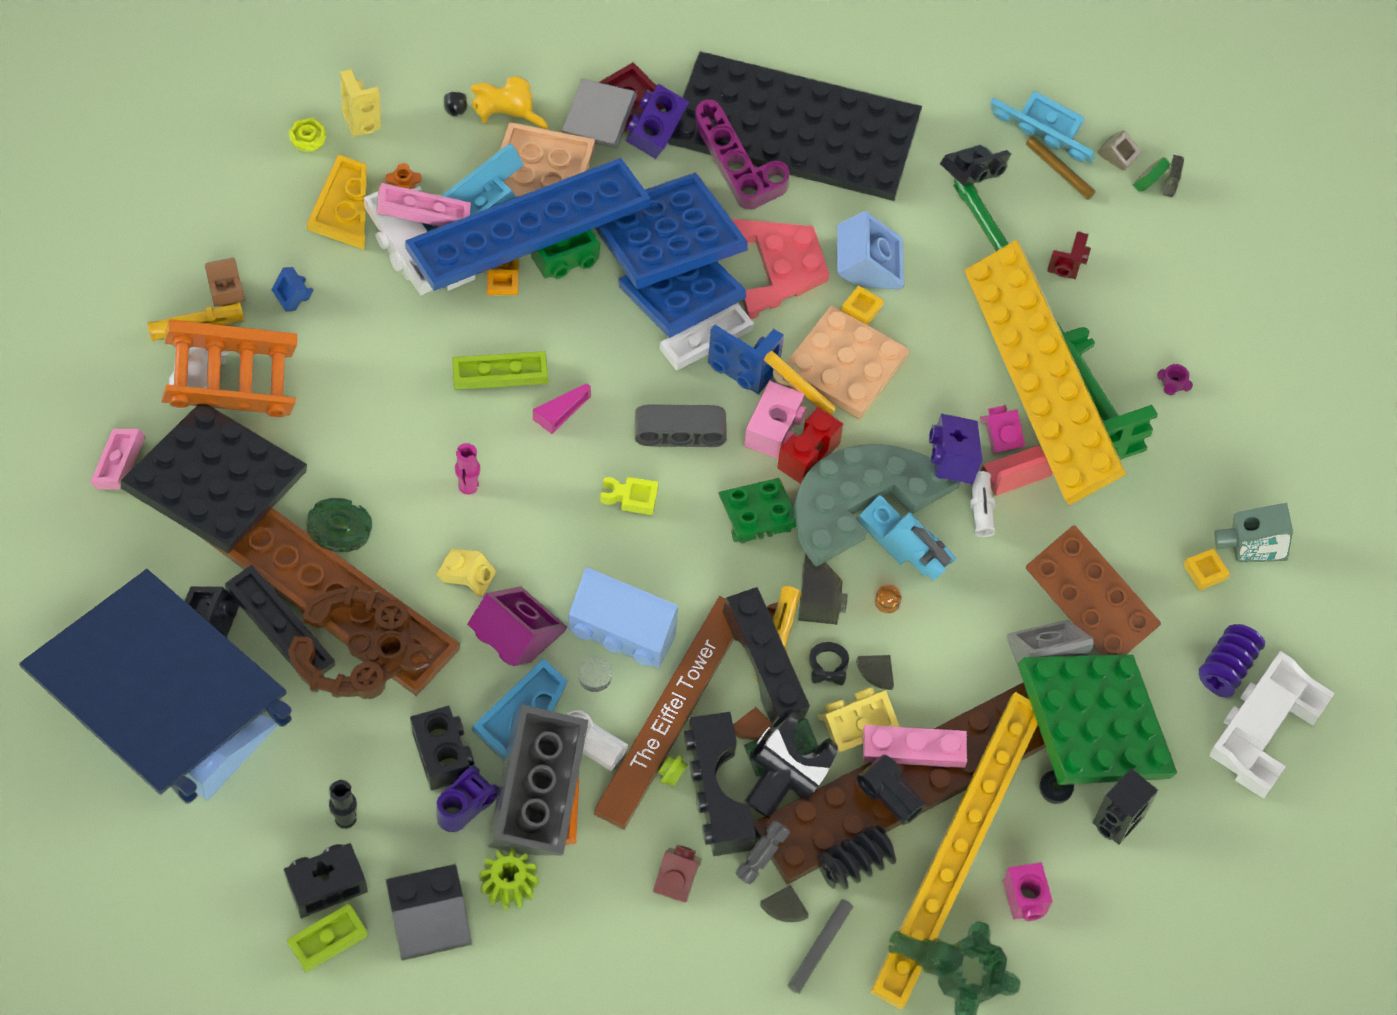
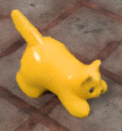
M519 76L507 78V83L501 88L488 83H478L471 86L472 93L476 94L472 101V107L481 117L483 124L487 122L490 115L502 113L514 118H525L542 129L547 130L549 128L542 117L532 112L533 95L530 92L529 82Z

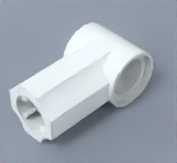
M574 710L566 714L589 720L583 754L610 771L617 768L628 750V744L594 724L586 712Z

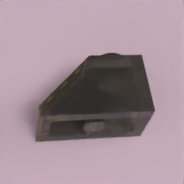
M806 553L802 569V594L800 597L798 621L837 625L839 614L846 613L848 594L842 593L843 580L826 562L816 567Z

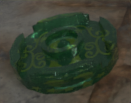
M328 498L317 502L314 508L309 511L306 529L310 538L322 548L334 552H350L358 550L368 542L372 531V518L361 505H359V508L352 505L351 500Z

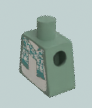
M1287 503L1237 512L1234 514L1232 528L1214 531L1216 548H1234L1238 562L1288 560L1293 528Z

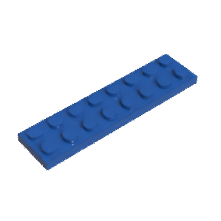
M618 158L405 240V249L433 291H436L650 206L651 197L622 158Z

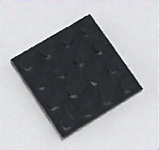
M198 404L121 479L120 488L229 554L306 473L307 464L207 404Z

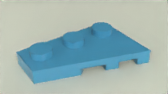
M543 658L473 725L472 731L505 761L513 717L521 704L554 711L568 681Z

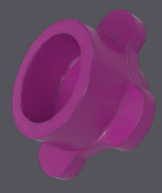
M1180 364L1169 365L1166 370L1160 369L1157 373V378L1162 381L1164 385L1163 390L1168 395H1174L1182 390L1188 392L1193 387L1192 381L1189 380V371Z

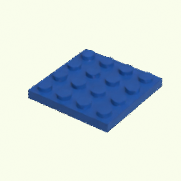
M696 172L645 189L651 197L649 207L595 228L636 289L748 250V241Z

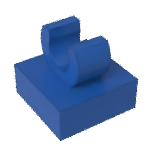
M293 267L282 268L271 289L285 311H296L300 302L309 300L314 291L312 288L305 286L306 278L299 276Z

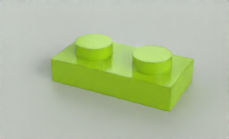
M350 903L286 941L306 974L368 937V932Z

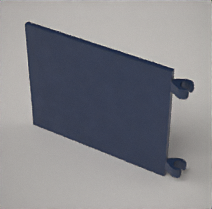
M145 569L19 662V666L159 795H162L172 787L179 798L186 804L194 801L198 795L195 792L197 790L196 784L185 775L262 713L267 711L280 727L286 726L292 720L290 716L292 712L291 707L280 700L287 694V690L148 569Z

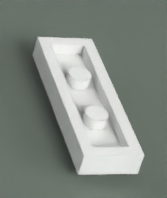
M736 303L687 330L660 342V351L675 370L678 371L709 354L710 330L714 325L740 338L753 331L754 323L740 305Z

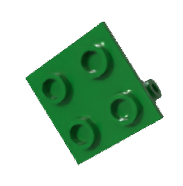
M780 478L718 492L734 528L731 530L734 542L740 541L743 544L746 541L756 539V533L759 539H763L765 531L768 537H772L773 533L774 535L783 532L789 533L792 528L797 527L796 519H794V507Z

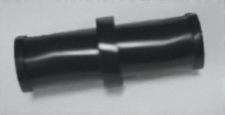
M337 780L329 787V795L331 797L329 808L335 817L336 825L342 829H348L354 826L357 821L355 817L357 816V800L351 791V785L345 780Z

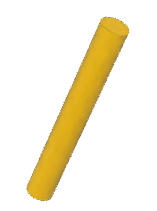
M773 351L766 354L764 361L799 392L804 393V396L816 407L821 408L830 415L835 412L836 407Z

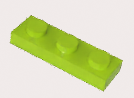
M546 351L452 357L454 390L548 384Z

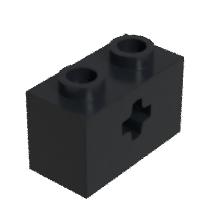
M351 843L332 845L320 855L312 858L302 857L296 859L289 867L283 868L288 887L301 919L368 893L366 879ZM326 874L329 879L323 881L321 876Z

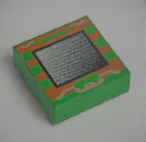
M1162 157L1149 166L1134 182L1133 186L1139 192H1142L1156 183L1170 167L1168 160Z

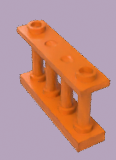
M169 319L165 331L164 344L176 347L174 385L166 384L161 403H170L171 406L177 408L207 404L213 408L267 413L271 417L290 415L296 398L284 396L285 358H292L297 347L298 334ZM191 347L205 348L208 351L206 388L187 386L189 348ZM224 350L235 351L240 354L239 392L219 390L221 352ZM255 354L269 355L272 358L271 395L252 393L253 355Z

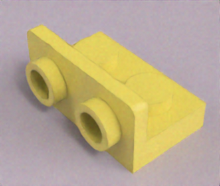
M352 69L340 71L341 110L352 136L369 134L381 129L379 88L373 87L364 90L362 81L360 79L356 80Z
M869 687L854 693L855 700L844 703L843 699H839L824 705L826 711L817 714L819 721L825 722L830 738L838 744L837 753L863 744L864 725L900 727L886 690L874 691L873 687Z

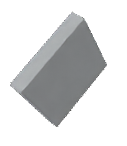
M581 79L563 125L562 133L595 139V143L617 148L637 97L636 93L632 90Z

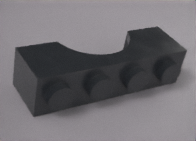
M758 587L727 597L723 614L734 640L741 643L751 660L759 684L761 702L770 722L773 723L788 709H792L799 715L798 721L805 719L810 707L809 702Z
M731 712L690 717L689 730L684 731L686 750H692L694 761H690V772L692 781H698L700 792L696 793L698 812L705 813L707 823L702 824L704 844L711 845L713 856L751 851L755 846L756 834L750 805L737 802L728 797L721 790L716 779V773L726 761L735 757L737 741Z

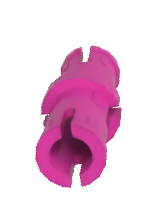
M464 443L457 448V462L454 469L459 479V490L464 494L470 495L478 490V476L480 475L481 467L477 461L476 447L470 443Z

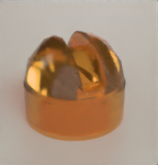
M883 585L878 589L875 596L876 607L884 613L897 611L902 600L900 590L895 585Z

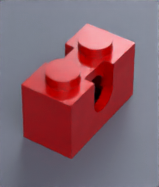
M817 407L805 420L802 434L799 436L793 434L780 448L777 469L801 484L809 470L821 459L831 454L840 444L843 423ZM821 442H823V447L819 452V450H817L816 448Z

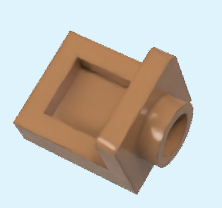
M235 258L205 263L214 307L245 301Z

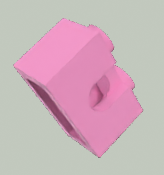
M769 381L746 428L744 446L779 459L780 448L796 433L792 431V428L795 424L801 425L805 417L807 408L803 406L804 393Z

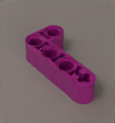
M704 100L699 103L695 113L697 129L737 203L742 208L751 210L785 194L789 188L790 173L786 164L781 161H772L755 169L718 102ZM710 119H714V127H713V128H712V123H711ZM719 139H726L729 141V143L724 146H719L715 142ZM737 163L742 165L743 168L736 171L730 169L729 166ZM778 175L783 180L775 183L770 181L769 178ZM746 188H753L757 192L754 195H745L742 191Z

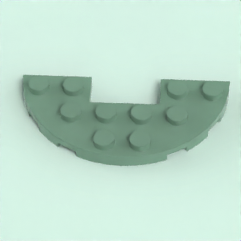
M867 444L838 450L816 463L806 474L800 485L794 505V519H796L798 540L808 558L817 567L865 540L868 532L851 514L869 505L879 495L884 497L892 492L913 514L958 489L961 482L936 477L935 464L931 463V458L910 449L891 445Z

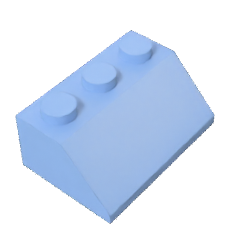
M586 567L569 613V631H572L580 639H591L598 642L613 653L621 652L631 656L641 665H652L659 668L676 636L678 605Z

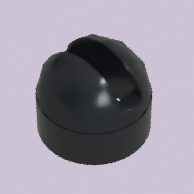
M461 92L445 94V111L453 117H457L458 114H464L467 109V96Z

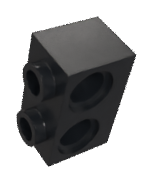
M450 705L410 716L411 732L430 790L452 785L469 766L474 765L470 746L463 747L460 736L465 735L460 717H453ZM435 729H444L446 731L443 735L439 736L431 734ZM446 758L456 760L454 764L449 766L440 763Z
M1131 768L1105 795L1092 823L1096 825L1097 830L1102 836L1109 840H1114L1120 845L1144 819L1159 790Z

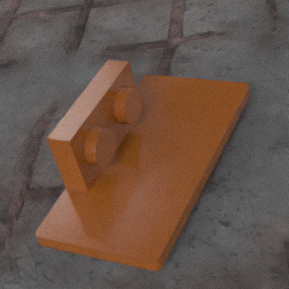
M1075 525L1071 526L1026 565V570L1067 617L1093 638V646L1101 655H1126L1161 625L1159 619Z

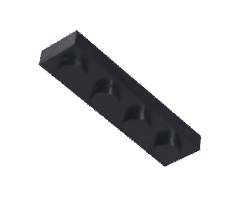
M250 565L225 583V589L292 667L293 664L288 650L294 636L309 637L313 640L316 654L312 665L316 669H322L325 674L335 666V660L253 565Z

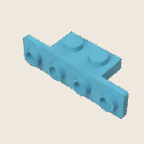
M1033 91L1021 112L996 98H992L990 101L991 108L994 111L993 115L1004 122L1011 120L1019 124L1018 128L1028 135L1033 136L1036 133L1044 138V143L1054 149H1058L1059 146L1069 151L1068 155L1078 162L1083 163L1086 160L1092 163L1094 161V151L1074 141L1075 136L1085 121L1083 116L1036 91Z
M512 144L506 145L442 196L470 202V215L516 198L513 191L503 182L523 166V162ZM422 223L427 232L439 228V226Z

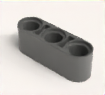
M642 405L635 410V441L643 446L718 447L727 441L726 411L724 408L715 405Z

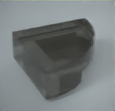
M890 655L857 656V667L865 680L878 688L893 690L894 681Z
M791 885L760 901L761 908L769 916L779 921L799 922L807 919L809 915Z

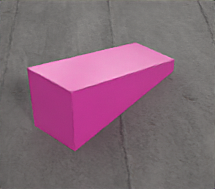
M586 383L534 408L533 421L553 434L591 397V386Z

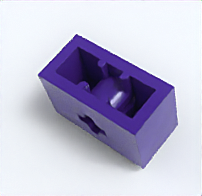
M941 413L937 425H932L929 432V443L933 445L931 463L935 464L936 477L973 484L983 461L978 421Z

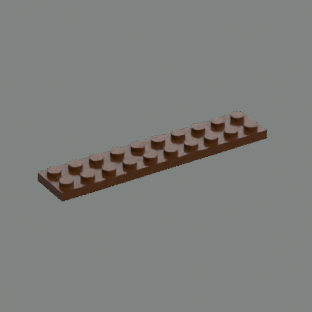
M1024 682L934 728L967 731V763L965 768L897 764L903 774V779L926 803L925 808L920 814L967 789L1011 696L1016 692L1029 699ZM1037 725L1021 761L1046 748L1039 725ZM869 762L818 788L807 799L801 797L774 811L770 818L765 816L753 822L758 840L762 835L766 836L768 834L766 830L773 821L782 823L790 831L784 842L777 844L779 848L771 858L786 885L818 869V853L824 851L828 853L829 848L834 845L840 847L843 840H852L853 835L856 833L864 834L867 827L872 826L876 828V825H879L885 832H888L901 825L900 821L879 799L873 800L868 797L857 782V775L873 762Z

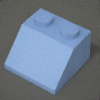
M866 210L837 225V271L842 278L856 287L858 285L864 288L901 289L904 287L903 238Z

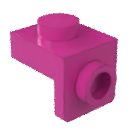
M1006 405L989 408V415L980 417L981 423L986 422L992 453L1025 446L1018 409L1007 411Z

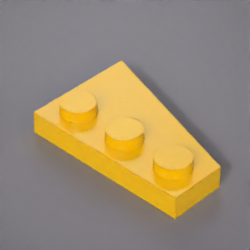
M338 154L307 222L306 230L364 250L366 216L364 197H366L367 164Z

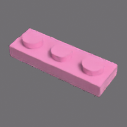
M381 183L378 191L376 213L441 227L470 216L471 203Z
M864 725L863 762H875L882 755H887L896 764L965 768L967 763V731Z

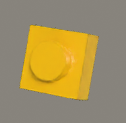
M858 285L842 305L841 311L869 325L882 309L884 300Z
M1214 548L1187 558L1183 565L1199 591L1228 580L1230 575Z

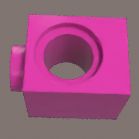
M1042 862L1008 867L1003 884L1012 918H1024L1025 921H1034L1044 917L1053 900ZM1020 890H1030L1035 894L1036 898H1026Z

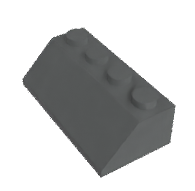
M521 704L513 717L488 843L489 848L509 852L513 847L516 853L521 855L527 853V855L562 856L564 854L589 720Z

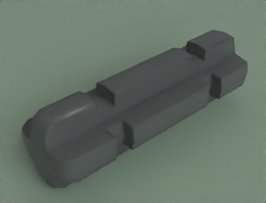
M778 821L771 823L766 830L768 834L766 836L762 835L747 855L748 861L742 862L736 870V875L745 883L752 884L759 875L757 871L760 868L763 870L778 850L779 846L777 844L779 842L783 843L789 835L790 831Z

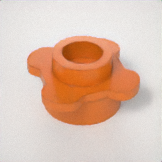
M401 163L393 173H388L385 176V181L393 186L414 189L416 184L421 182V174L409 169L408 164Z

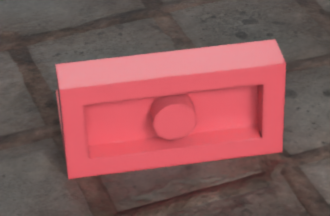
M1040 445L983 464L981 470L991 474V489L995 496L1051 477L1053 473Z

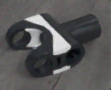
M792 709L782 713L768 727L750 754V760L765 771L744 801L751 808L768 818L772 816L789 789L805 799L810 797L828 773L838 750V744L832 739L827 738L817 749L814 748L806 755H799L793 745V735L796 731L795 726L799 720V715Z

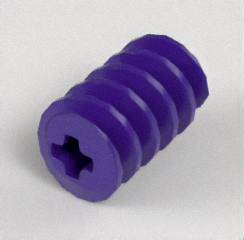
M1243 624L1229 625L1211 650V654L1205 659V663L1199 668L1198 675L1203 685L1217 696L1225 698L1233 696L1235 689L1241 684V679L1246 677L1247 670L1253 666V660H1256L1259 657V652L1264 649L1266 642L1263 636L1256 630Z

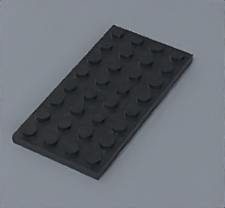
M699 51L682 97L689 101L668 144L711 155L697 129L695 113L699 103L704 100H714L723 109L753 166L760 167L772 161H781L788 167L789 175L895 201L922 106ZM710 119V121H711V123H712V128H713V127H714V119ZM719 139L715 143L719 146L727 145L729 141L726 139Z

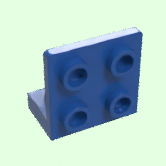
M714 325L710 330L708 363L718 373L726 374L734 379L742 388L750 389L759 395L773 378L774 369L764 361V357L768 352L773 351L781 358L784 334L773 329L766 338L762 336L753 348L719 326Z

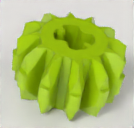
M513 847L509 851V856H504L501 851L497 850L495 852L496 861L486 858L484 861L486 870L479 872V880L483 882L480 886L481 893L483 895H490L489 903L491 905L501 900L502 908L505 911L509 908V902H514L518 908H521L523 906L522 897L532 900L534 897L532 888L539 886V878L535 876L537 865L535 863L528 864L529 855L527 853L517 858L516 850ZM506 876H511V880H513L515 877V881L507 882V878H505L504 881L503 878Z

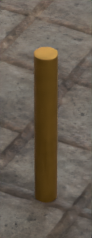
M1031 136L1027 140L1026 145L1087 200L1093 197L1096 191L1037 138Z

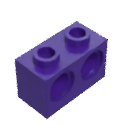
M660 84L652 92L647 90L639 103V106L643 107L640 115L634 114L626 128L631 131L626 142L656 159L666 147L689 101ZM656 104L662 105L666 112H661ZM643 127L650 129L654 136L647 135Z

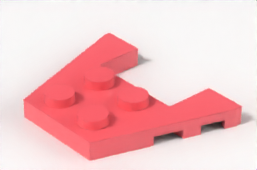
M731 219L748 243L756 242L770 286L746 290V298L742 302L750 319L758 317L759 312L769 307L773 309L781 305V301L793 295L797 297L829 280V271L813 226Z

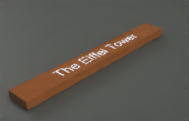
M718 597L594 809L595 816L623 830L627 827L734 640L723 614L726 598Z

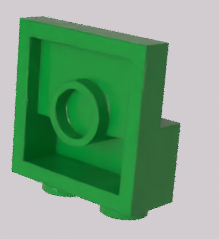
M588 230L532 252L531 258L544 279L551 276L555 279L565 277L569 270L580 266L582 269L592 267L599 260L600 242L592 230Z

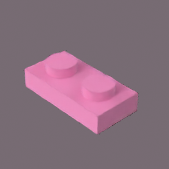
M112 429L91 479V483L96 489L122 490L120 488L121 479L132 470L146 437L140 429Z

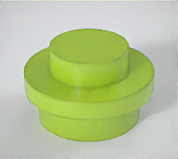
M678 754L675 759L671 756L666 759L658 771L663 776L659 781L661 784L667 783L671 787L676 784L688 766L687 763L682 761L683 756Z

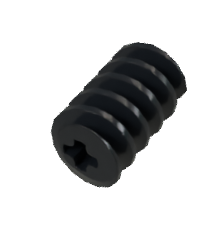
M876 825V828L872 826L867 827L864 834L856 833L853 835L852 840H843L840 847L837 845L831 846L828 853L824 851L817 855L819 869L827 884L832 889H835V884L838 883L844 890L849 888L847 877L850 876L855 883H860L859 871L862 870L867 877L873 876L872 864L882 871L885 868L883 858H886L891 864H895L897 861L893 844L884 829L879 825Z

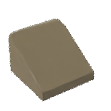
M1125 130L1111 136L1097 151L1098 155L1123 171L1142 153Z

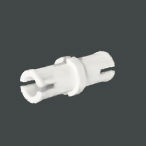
M978 471L972 484L973 499L970 500V509L974 511L975 535L984 538L995 534L993 510L996 508V503L991 493V474L985 471Z

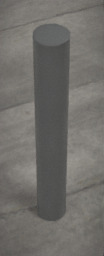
M842 899L789 982L788 988L793 992H801L851 912L853 905L847 900Z

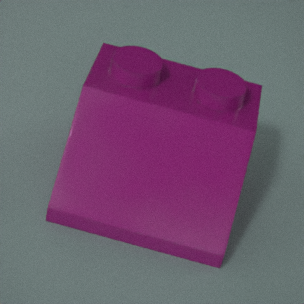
M521 586L486 593L467 623L476 632L475 635L480 641L493 647L499 653L501 660L513 666L532 662L567 629L564 623Z

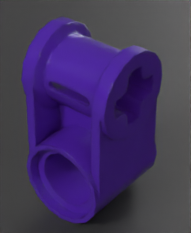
M473 765L466 769L450 787L439 795L436 807L437 822L441 829L447 832L460 831L481 811L487 809L498 797L500 787L496 784L491 785L479 774L480 770L477 766ZM454 807L459 809L460 812L448 814L445 810Z

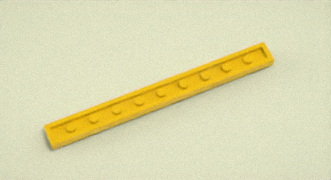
M1016 692L1011 696L869 992L900 1010L905 1007L1038 725L1031 702L1024 696Z

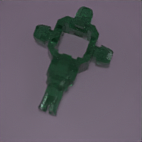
M974 922L969 927L967 937L952 945L938 938L933 940L925 938L921 941L898 930H895L890 937L889 943L894 944V946L888 945V952L915 960L916 965L922 967L925 973L939 976L938 984L943 993L955 998V1015H976L979 1004L999 993L1007 996L1014 995L1020 989V979L1015 974L1005 971L1008 958L1001 947L990 943L991 930L989 925L984 922ZM964 956L972 959L979 957L978 963L983 964L982 970L987 971V974L982 978L981 986L974 983L966 984L967 979L963 978V972L958 970L963 965Z

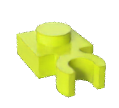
M606 477L603 480V488L612 489L613 492H601L600 502L606 505L622 502V511L653 515L659 482L627 477L626 484H620L615 478Z

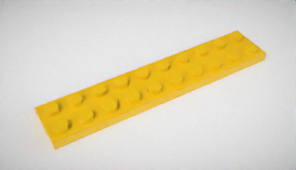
M1017 239L965 269V274L1065 501L1071 505L1127 475L1023 248Z

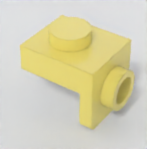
M451 549L436 575L443 583L468 585L476 596H483L496 574V570L481 551Z

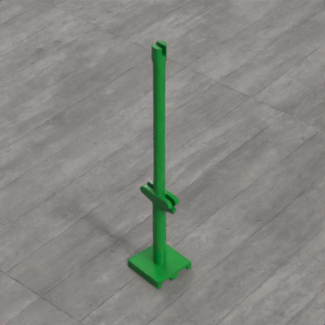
M955 179L954 188L969 207L995 251L1008 245L1009 243L977 194L978 191L974 184L963 186ZM1055 318L1120 460L1147 451L1148 447L1144 439L1151 437L1153 428L1150 420L1158 416L1154 407L1149 405L1119 416L1081 356L1094 347L1095 344L1092 338L1088 339L1089 330L1085 327H1080L1064 332Z

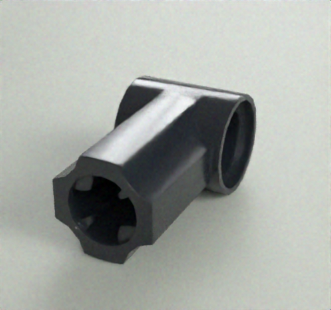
M882 755L857 775V782L864 793L873 800L879 799L903 826L912 822L926 806L925 801L903 779V774L896 762L887 755Z

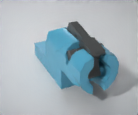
M881 495L875 498L856 518L900 565L908 560L921 574L929 577L932 581L938 578L946 570L945 567L956 559L944 543L927 530L911 512L902 517Z

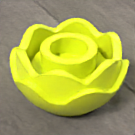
M314 118L297 120L293 124V127L289 129V138L298 150L312 152L318 150L324 144L326 131L321 122Z

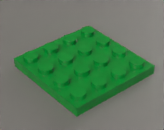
M1133 654L1023 657L1017 663L1059 785L1118 782L1131 768L1146 780L1171 779L1177 774Z

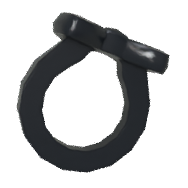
M822 642L815 645L809 656V663L812 668V683L832 681L842 686L847 677L845 671L849 664L848 652L844 647L833 642ZM834 652L839 655L842 663L833 672L824 671L816 660L820 653Z

